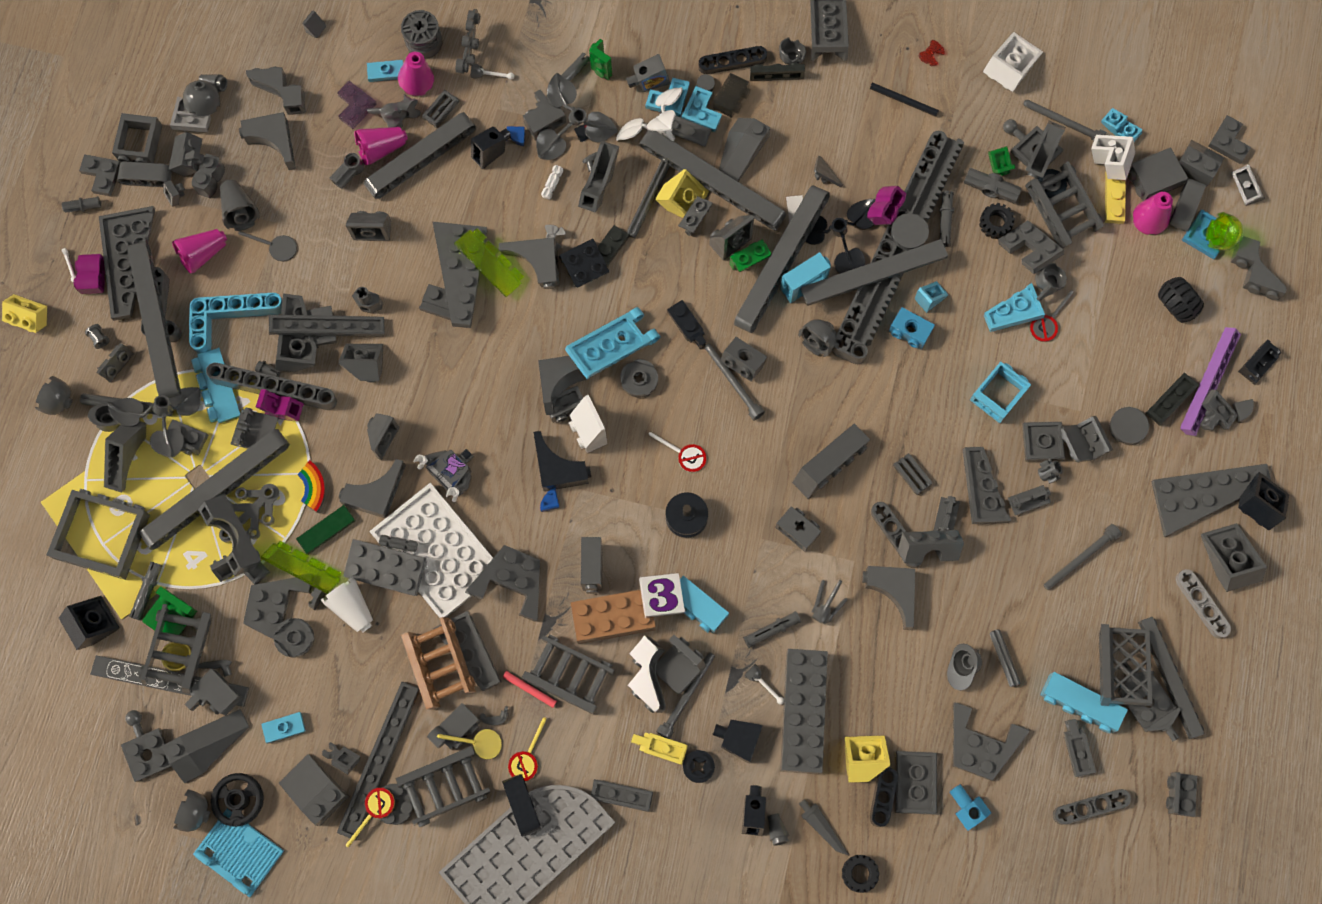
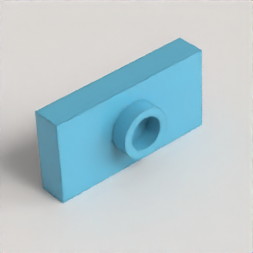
M403 60L367 63L368 81L398 80V73L403 65Z
M301 712L261 724L267 744L306 732Z

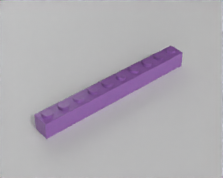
M1225 327L1194 399L1190 404V408L1181 424L1180 429L1186 435H1197L1200 423L1207 411L1202 402L1211 389L1217 390L1241 336L1236 328Z

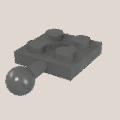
M1006 120L1003 124V130L1007 134L1015 135L1020 140L1011 149V153L1027 167L1033 155L1032 149L1037 146L1043 130L1036 126L1025 135L1018 129V124L1015 120ZM1059 145L1049 165L1063 152L1064 149Z
M137 710L129 711L126 714L125 720L128 725L133 726L136 738L121 744L134 782H138L172 766L162 748L166 741L161 728L144 734L140 724L142 720L141 713ZM147 749L152 751V758L149 761L143 758V753Z

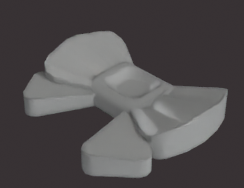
M545 225L546 238L554 237L555 239L556 235L566 234L563 227ZM557 243V250H558V249L562 248V246Z

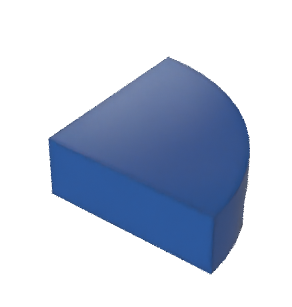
M507 126V130L511 134L510 139L517 145L524 146L525 127Z
M555 488L549 490L540 503L541 512L560 508Z

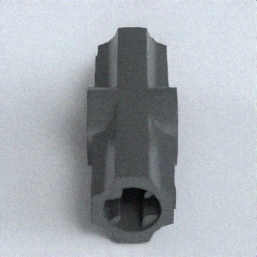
M973 168L969 169L964 184L982 190V193L987 197H999L1012 203H1016L1022 189L1019 186L1004 181L1003 177L998 174H986Z

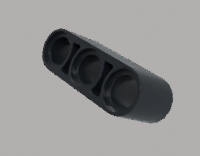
M886 768L877 776L870 811V822L875 827L886 826L890 821L898 781V774L893 768ZM884 772L892 774L893 779L890 783L883 780ZM880 792L888 794L889 799L887 803H882L879 800ZM877 812H881L885 816V820L881 824L875 821V814Z
M522 773L503 780L502 783L521 836L524 837L542 830Z

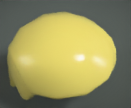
M170 642L164 646L162 652L187 656L191 654V649L188 645ZM161 660L163 666L171 671H180L186 668L184 664Z

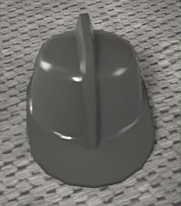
M108 403L96 405L88 412L89 421L104 432L115 431L120 426L110 415Z
M964 643L958 644L954 648L947 670L948 682L954 689L959 691L966 690L973 682L975 674L981 669L982 658L978 649H973L970 645Z

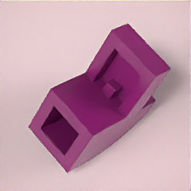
M261 389L256 408L264 411L266 415L278 417V419L299 421L304 403L292 397L278 396L266 389Z

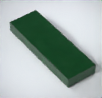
M343 505L297 537L296 540L305 553L309 555L354 523L355 519L345 505Z

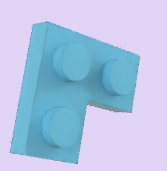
M672 78L669 90L682 87L683 91L675 103L665 107V111L673 110L676 116L681 117L690 86L689 81ZM650 89L645 105L646 109L660 112L661 106H657L655 101L663 92Z
M695 86L682 114V118L710 128L712 132H715L722 114L707 108L712 92Z

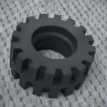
M993 203L990 207L987 206L979 220V226L982 227L981 231L986 232L985 235L987 237L991 235L992 239L994 237L999 239L1001 236L1008 234L1015 221L1014 213L1010 212L1011 208H1006L1005 204L1000 206V203L996 205ZM994 215L1000 216L1004 220V225L1000 227L994 226L989 220L990 217Z
M855 855L844 863L842 879L850 890L858 893L868 892L879 881L880 872L878 865L870 857ZM857 865H864L869 871V877L863 883L856 882L852 877V870Z

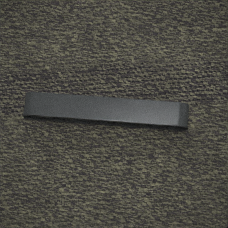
M465 112L456 115L369 176L364 181V186L375 199L383 197L470 136L476 130L475 124Z
M211 363L206 368L208 377L216 385L260 394L261 389H266L278 396L292 397L306 406L323 410H332L337 405L333 391L328 388L221 363ZM216 371H221L218 376H213ZM239 375L237 380L231 381L233 376ZM252 380H258L256 384L249 385ZM270 384H276L275 388L268 389V386ZM289 388H295L292 393H286ZM308 392L313 393V395L310 398L304 397L305 394ZM325 397H331L329 402H323Z

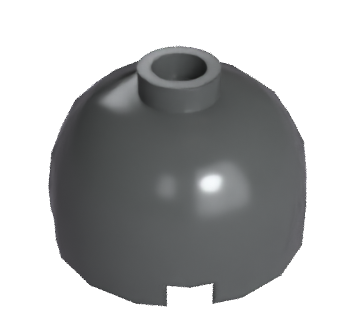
M197 80L191 82L183 92L184 108L189 113L191 111L195 112L197 116L213 114L217 111L216 108L221 105L218 90L208 81Z
M820 319L809 321L798 333L799 338L802 336L804 339L802 344L817 356L821 353L824 354L823 357H826L833 350L837 340L833 325L828 321Z
M51 376L48 379L52 381L49 384L44 383L36 399L39 407H35V409L44 414L57 415L65 409H69L73 399H71V389L67 383L55 376Z
M188 789L184 795L187 796L186 801H181L174 821L176 825L173 827V829L185 832L195 831L200 828L203 822H208L211 811H208L207 799L202 794Z

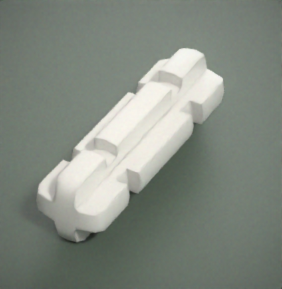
M555 165L553 167L552 173H550L545 184L546 187L541 193L542 197L547 200L551 199L552 192L555 191L560 180L559 177L563 173L561 166Z

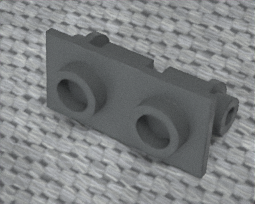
M697 196L678 226L686 229L685 233L689 236L695 234L697 227L707 212H709L713 203Z
M121 343L116 345L109 354L110 359H105L100 367L97 368L98 371L96 373L111 383L134 353Z
M1044 485L1008 497V501L1016 516L1051 503L1048 497L1051 493L1048 488L1045 489Z
M941 497L933 531L954 530L960 501H956L955 497Z

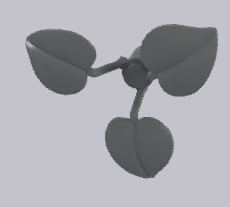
M556 73L548 84L547 98L553 107L559 108L564 105L566 109L571 110L568 117L570 123L558 134L552 129L543 130L538 134L536 139L537 154L543 160H552L564 153L566 142L560 136L572 125H579L583 122L584 125H587L585 128L586 136L591 141L597 143L607 140L618 132L613 121L605 114L591 112L587 116L584 109H575V107L568 106L567 104L575 101L577 91L573 83L562 77L559 73Z
M198 387L182 388L181 395L168 398L165 395H159L144 413L143 405L134 398H123L108 402V410L118 424L133 427L138 425L139 417H145L153 409L156 415L162 417L163 431H156L152 434L150 445L158 454L173 458L182 450L184 440L183 435L178 429H166V415L169 413V410L174 411L175 409L182 416H190L196 413L200 406L201 390Z

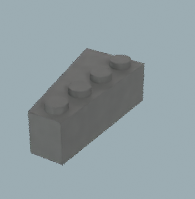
M854 423L806 463L792 483L809 499L817 490L822 489L829 482L828 480L832 477L835 478L844 466L848 467L855 460L854 457L857 454L859 456L868 449L866 445L870 439Z

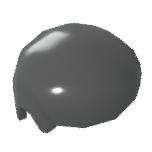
M787 37L781 41L779 55L785 64H800L805 60L806 48L799 40L791 41Z

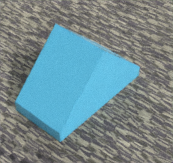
M936 281L920 287L915 300L927 313L948 296V293Z

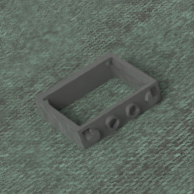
M84 489L79 491L72 490L46 556L126 580L141 541L139 532L147 525L150 514L144 511V507L136 504L131 507L127 506V502L119 499L113 502L105 495L98 494L96 497L91 495L90 491ZM80 500L136 515L117 567L61 552Z

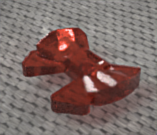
M931 40L930 46L925 51L920 52L918 56L922 62L930 66H937L938 62L933 55L935 53L944 55V47L939 42Z

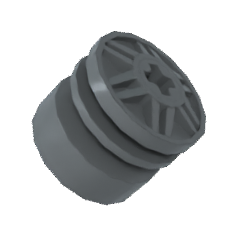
M415 10L403 18L401 33L409 53L419 52L425 59L435 56L443 45L442 34L436 17L428 11Z

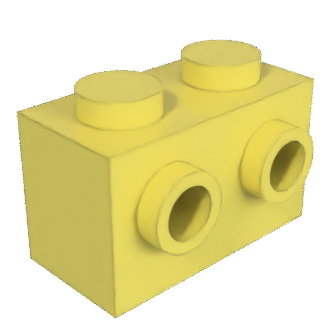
M13 294L2 301V321L36 333L47 326V306Z

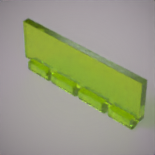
M478 228L473 232L469 230L454 245L507 298L522 284L520 280L524 276L516 267L511 271L509 270L513 264L503 254L498 256V258L495 256L499 250L490 240L485 244L483 243L487 237Z
M279 541L277 545L273 543L261 555L262 560L327 594L341 580L339 578L341 572L330 566L324 570L326 564L313 557L308 561L309 555L298 549L292 551L293 547L282 541Z

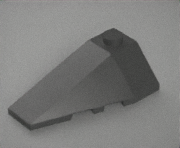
M283 293L281 315H307L303 297ZM279 335L275 370L297 372L315 366L317 347L313 336Z

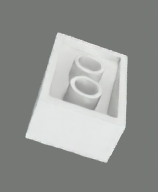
M1013 32L995 52L983 72L991 79L1002 84L1004 88L1013 92L1043 51Z
M586 395L570 414L571 421L568 423L572 432H577L579 436L577 442L580 448H584L586 453H589L606 445L607 438L603 423L589 395Z

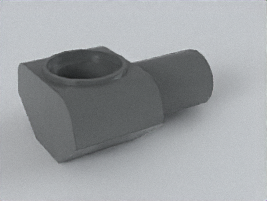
M366 287L357 288L352 295L354 301L363 312L373 314L382 309L383 303L379 295L368 291Z

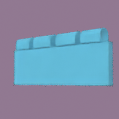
M220 348L197 354L198 357L192 359L191 362L194 372L199 373L196 375L200 390H204L201 394L205 407H209L206 410L210 422L218 421V423H222L239 417L240 411L233 389L214 384L206 373V368L211 363L225 364ZM216 371L213 376H218L221 371Z

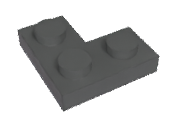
M1228 115L1208 147L1239 164L1243 162L1251 148L1235 138L1243 123Z
M84 154L79 171L81 174L96 176L91 190L94 194L111 197L118 177L120 162Z

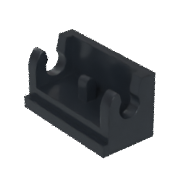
M1266 340L1238 372L1255 385L1279 358L1281 351L1270 340Z

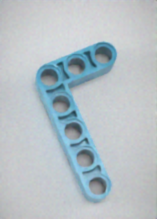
M259 293L193 299L190 303L189 314L190 346L198 354L211 350L212 319L279 315L282 309V298L277 293ZM275 301H279L278 305L272 306ZM260 302L258 307L253 308L255 303ZM237 304H241L240 308L235 309ZM219 305H223L220 310H216ZM204 306L203 310L198 312V308ZM200 324H204L201 329H197ZM204 341L201 347H197L199 342Z

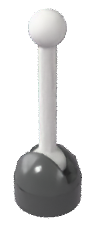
M472 63L471 78H481L486 74L507 77L509 80L514 79L513 73L505 74L484 71L481 65Z
M754 664L745 673V676L750 681H759L777 699L779 705L784 704V698L779 697L761 678L762 671Z

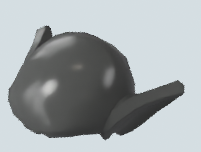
M1056 263L1047 265L1035 274L1037 287L1042 290L1037 300L1040 301L1066 286V273Z

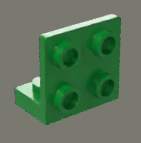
M160 586L156 591L160 597L143 618L142 622L155 631L158 622L156 621V614L158 610L162 609L163 604L168 606L169 614L193 618L198 611ZM166 621L163 632L181 635L187 625Z

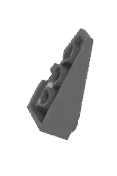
M738 118L728 133L719 170L739 182L768 140L770 127L755 118Z
M239 709L163 745L162 748L170 765L186 784L204 774L209 769L208 767L216 759L218 760L222 753L249 728V725L242 710Z

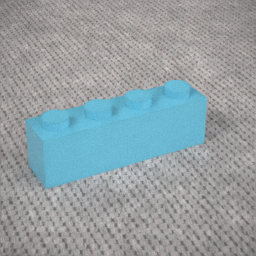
M1056 672L1049 674L1040 693L1047 703L1052 705L1058 704L1063 707V711L1072 715L1075 713L1081 716L1080 719L1089 724L1093 722L1099 725L1100 730L1109 734L1119 730L1128 710L1113 703H1110L1109 706H1101L1099 694Z

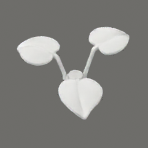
M673 88L659 95L655 104L661 106L662 113L652 119L647 125L643 124L644 120L642 118L629 121L620 129L616 140L630 139L636 136L642 128H646L647 130L657 131L674 141L675 137L671 131L676 113L673 110L665 111V107L672 105L678 100L683 88Z

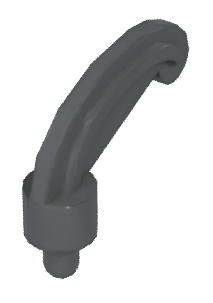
M505 706L504 711L501 710L500 716L486 717L482 713L480 714V720L488 725H500L506 721L509 707Z

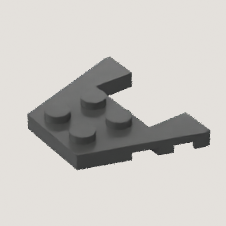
M504 545L466 589L465 593L478 599H483L489 581L526 596L519 616L536 622L538 619L540 560Z
M306 575L251 585L243 624L274 639L276 628L285 619L290 591L310 594L314 576Z
M954 702L953 767L993 781L1027 736L1029 730L1011 724L1005 743L966 729L972 708Z

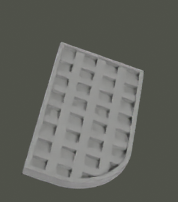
M564 785L540 787L530 791L529 794L542 830L522 837L510 807L440 870L439 874L464 904H528L611 828L615 821L591 795L582 790Z

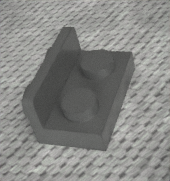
M173 419L167 430L176 428L183 435L184 442L181 452L189 456L192 453L199 455L209 435Z
M1180 772L1170 773L1167 779V787L1170 788L1166 799L1168 814L1195 817L1197 776L1180 774Z

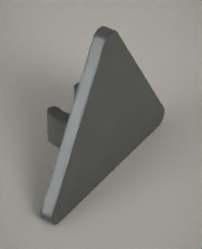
M818 156L814 168L816 180L821 178L823 184L830 181L842 187L841 181L823 158Z

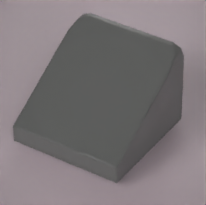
M314 10L311 11L302 23L306 33L314 38H318L326 28L325 22Z

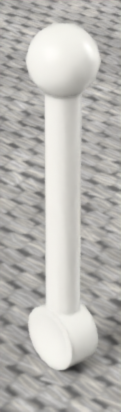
M64 248L62 252L72 276L71 281L73 282L76 276L68 256V251Z

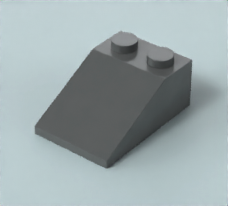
M753 215L732 218L726 222L725 227L721 230H715L710 235L709 245L723 261L752 240Z
M1237 523L1201 534L1215 574L1226 592L1263 581L1267 566Z
M309 754L279 782L280 786L315 826H321L350 797Z

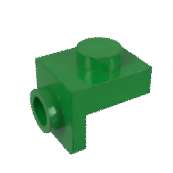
M1007 146L988 151L993 173H1000V176L1011 173L1010 170L1016 168L1015 164H1011Z

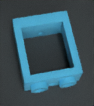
M819 252L784 274L780 290L788 301L792 303L803 296L800 290L801 287L828 278L831 268L830 261Z
M1000 361L972 395L970 401L998 423H1001L1031 384L1026 377L1014 372L1009 364ZM997 374H1000L1020 390L1005 410L982 393Z

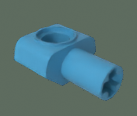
M961 784L949 792L961 808L955 814L967 831L991 814V811L980 796L972 800ZM971 808H975L978 811L976 819H972L969 816Z

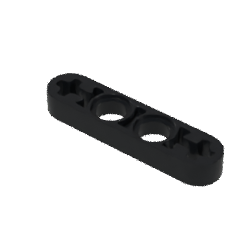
M755 46L705 55L699 59V71L703 74H712L764 64L767 60V50L762 46ZM760 53V55H762V58H758L756 54ZM744 55L747 59L744 62H739L737 57ZM722 58H726L729 61V63L727 65H721L719 63V60ZM705 62L709 65L708 68L704 65Z

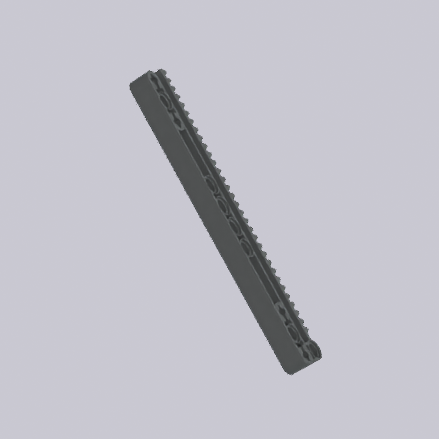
M939 130L931 134L904 191L906 198L903 205L898 209L897 217L912 213L919 215L928 223L963 148L964 142L958 138L957 141L950 139L944 132ZM936 141L939 142L937 147L934 146ZM930 155V156H932L934 159H929V158H927V156ZM923 167L927 168L924 174L921 173ZM893 223L888 225L871 263L908 251L901 249L894 243L890 235ZM882 248H888L891 252H884ZM904 273L857 290L837 332L836 344L832 350L834 355L857 365L865 361L868 353L866 345H871ZM858 312L856 319L853 320L854 313ZM850 327L853 329V332H846L844 328ZM842 339H844V346L839 348L838 346L841 344ZM854 351L862 352L863 356H856Z

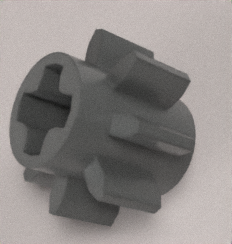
M1050 458L1040 463L1041 468L1038 469V474L1043 481L1048 480L1050 484L1061 479L1060 474L1063 473V469L1058 461H1052Z

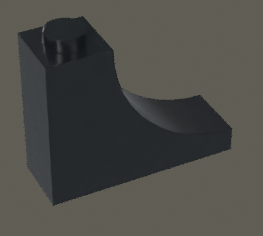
M541 431L533 432L543 491L589 484L588 478L592 477L590 466L586 467L585 461H570L559 457L546 445Z

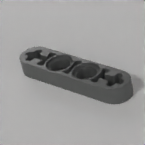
M877 502L871 509V515L898 552L897 540L902 537V533L906 532V530L886 503ZM876 507H878L879 509L884 508L883 515L885 517H887L888 515L890 516V518L886 519L884 523L881 522L884 519V517L881 514H876ZM888 522L895 523L897 526L896 531L889 532L886 529V524ZM922 562L905 564L910 568H917Z
M1118 789L1062 805L1053 811V819L1056 823L1064 825L1125 808L1130 804L1131 796L1126 790ZM1118 793L1121 796H1125V799L1122 801L1123 804L1121 802L1111 803L1110 799L1119 797ZM1099 798L1106 801L1107 806L1104 810H1100L1096 806V801ZM1079 804H1084L1087 807L1086 815L1078 814L1077 806ZM1061 809L1063 812L1072 811L1073 815L1065 817L1066 821L1058 817L1061 814Z

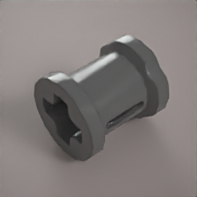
M94 324L85 331V335L93 341L95 349H101L110 342L108 336H105L101 331L102 327L99 324Z

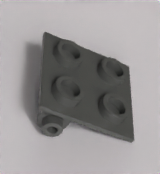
M245 407V409L241 410L231 445L246 449L250 448L269 432L275 430L278 417L254 412L253 409Z

